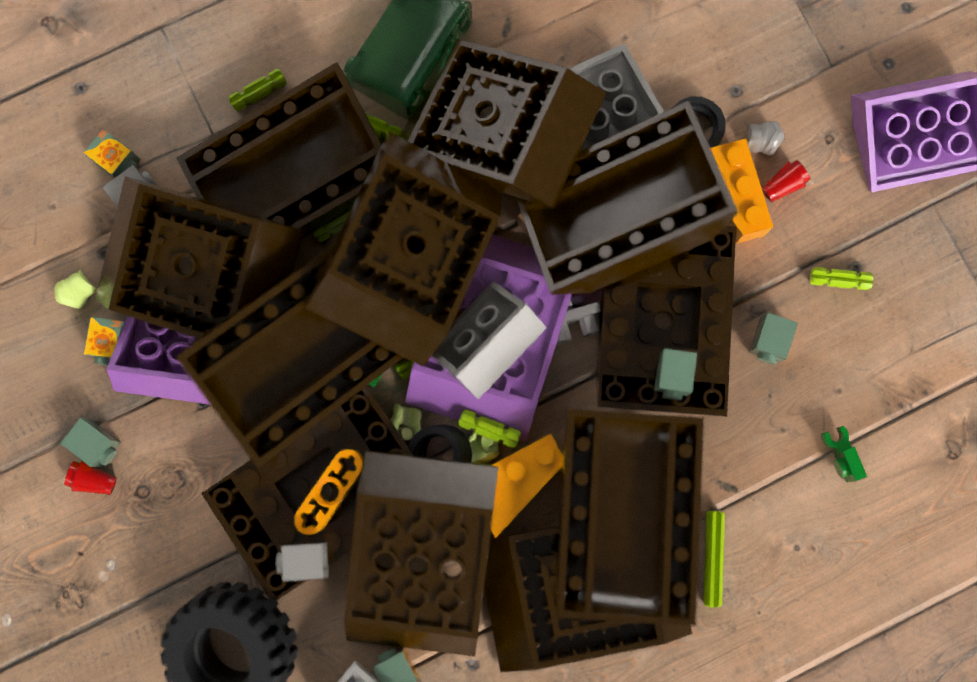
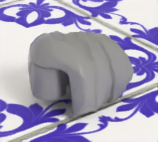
M777 121L747 125V144L750 152H761L770 156L775 153L779 145L784 141L783 130Z

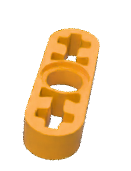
M347 449L340 451L334 457L295 514V526L301 533L312 535L319 533L325 528L361 476L364 457L356 450ZM354 456L353 464L357 468L355 471L348 470L345 473L343 479L348 480L345 486L342 480L331 476L333 471L336 474H340L345 467L341 462L342 459H350ZM327 482H333L339 489L338 497L332 502L326 501L321 494V489ZM315 498L321 506L328 507L329 510L327 513L324 509L318 512L315 517L316 521L319 522L317 526L310 525L306 527L307 519L304 517V514H310L317 508L318 505L312 503Z

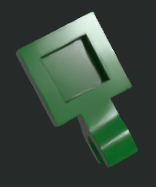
M844 426L837 427L839 439L836 442L831 439L829 432L822 433L821 440L823 444L836 451L834 452L836 457L834 466L838 475L844 478L846 482H856L866 478L867 474L856 448L850 444L848 430Z

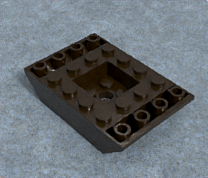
M456 39L443 48L400 137L497 191L553 209L606 93L566 67ZM493 107V111L488 117L480 118V113L484 108Z
M389 131L304 308L420 366H425L448 335L500 219L502 193ZM410 236H415L421 241L422 250L419 254H412L407 249L406 242Z
M125 176L95 299L108 310L200 338L293 272L304 230ZM184 256L188 257L192 262V270L187 275L180 270L179 266Z
M725 226L708 242L602 287L596 371L597 407L727 417L736 226ZM664 312L670 316L671 325L669 328L661 329L655 324L654 318L657 313ZM663 349L697 353L693 391L687 396L683 395L682 400L666 399L662 397L663 392L654 391L659 352Z
M367 386L260 468H257L253 461L249 460L201 493L269 599L273 597L277 601L310 580L283 581L282 573L278 574L276 565L277 553H282L281 546L327 543L328 566L352 551L357 493L361 476L322 531L306 535L296 528L294 522L297 510L340 451L347 449L356 450L364 458L366 450L414 456ZM352 456L350 459L343 458L341 462L345 467L342 472L336 474L333 471L331 476L342 480L345 486L348 480L343 479V476L348 470L355 471L357 468L353 464L355 457ZM327 482L332 488V495L327 501L332 502L338 497L339 489L333 482ZM315 498L312 503L317 504V508L310 514H304V517L307 519L306 527L310 525L317 526L319 522L316 521L315 517L318 512L324 509L327 513L329 510L328 507L321 506Z
M559 525L492 538L489 541L484 588L500 672L534 671L663 645L693 634L691 626L556 617Z

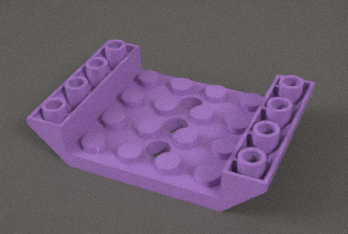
M492 235L458 312L466 310L494 281L526 303L546 326V329L479 399L465 389L432 356L425 366L414 363L405 403L458 421L462 412L469 410L476 413L475 417L480 418V416H484L504 424L506 429L512 427L521 432L519 440L526 442L572 294H550L534 247Z

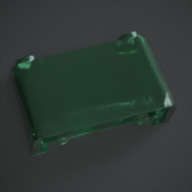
M392 0L355 57L351 56L345 64L344 72L351 87L408 121L415 107L412 104L416 101L418 95L421 96L423 94L424 84L453 40L459 38V32L465 35L471 26L472 3L468 0Z

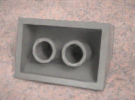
M493 281L452 323L448 335L433 353L432 357L465 389L479 399L514 364L515 360L537 340L539 335L546 329V326L526 303Z

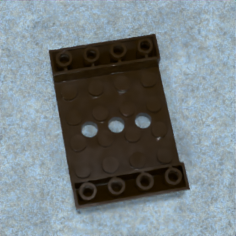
M366 450L357 493L344 619L346 640L467 656L476 655L498 466ZM380 553H388L393 557L394 564L391 567H382L377 563L376 556ZM414 557H422L428 563V568L421 572L415 571L411 568L409 561ZM448 561H455L461 566L462 571L458 575L450 576L444 572L443 565Z

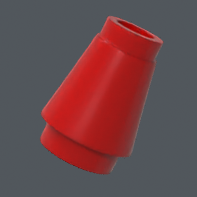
M795 160L792 163L787 162L761 188L766 198L772 203L805 188V183L811 179L805 167L798 160Z
M73 461L66 474L64 485L71 487V491L111 495L117 477L97 467H90L83 461L80 463Z

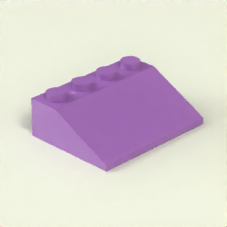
M967 71L851 95L853 128L870 192L977 171L976 72Z
M127 316L107 367L113 390L209 404L175 358L198 338Z

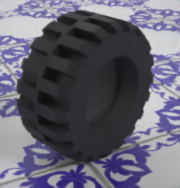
M223 582L215 587L210 586L204 589L176 611V614L166 624V632L162 634L161 647L165 649L160 655L162 665H166L167 668L164 671L167 682H287V679L294 670L295 664L293 661L297 658L298 649L296 645H292L297 638L294 628H289L288 626L290 618L285 611L281 613L277 607L279 603L273 597L270 599L264 596L265 592L257 587H254L252 590L248 589V584L236 582L232 586L230 582ZM210 628L225 630L234 635L243 644L249 656L250 672L234 670L226 666L216 656L210 642Z

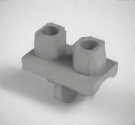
M581 295L572 297L556 345L572 340L568 325L579 322L583 337L599 333L598 316L601 312L599 303L596 302L573 309L574 306L583 304V299Z

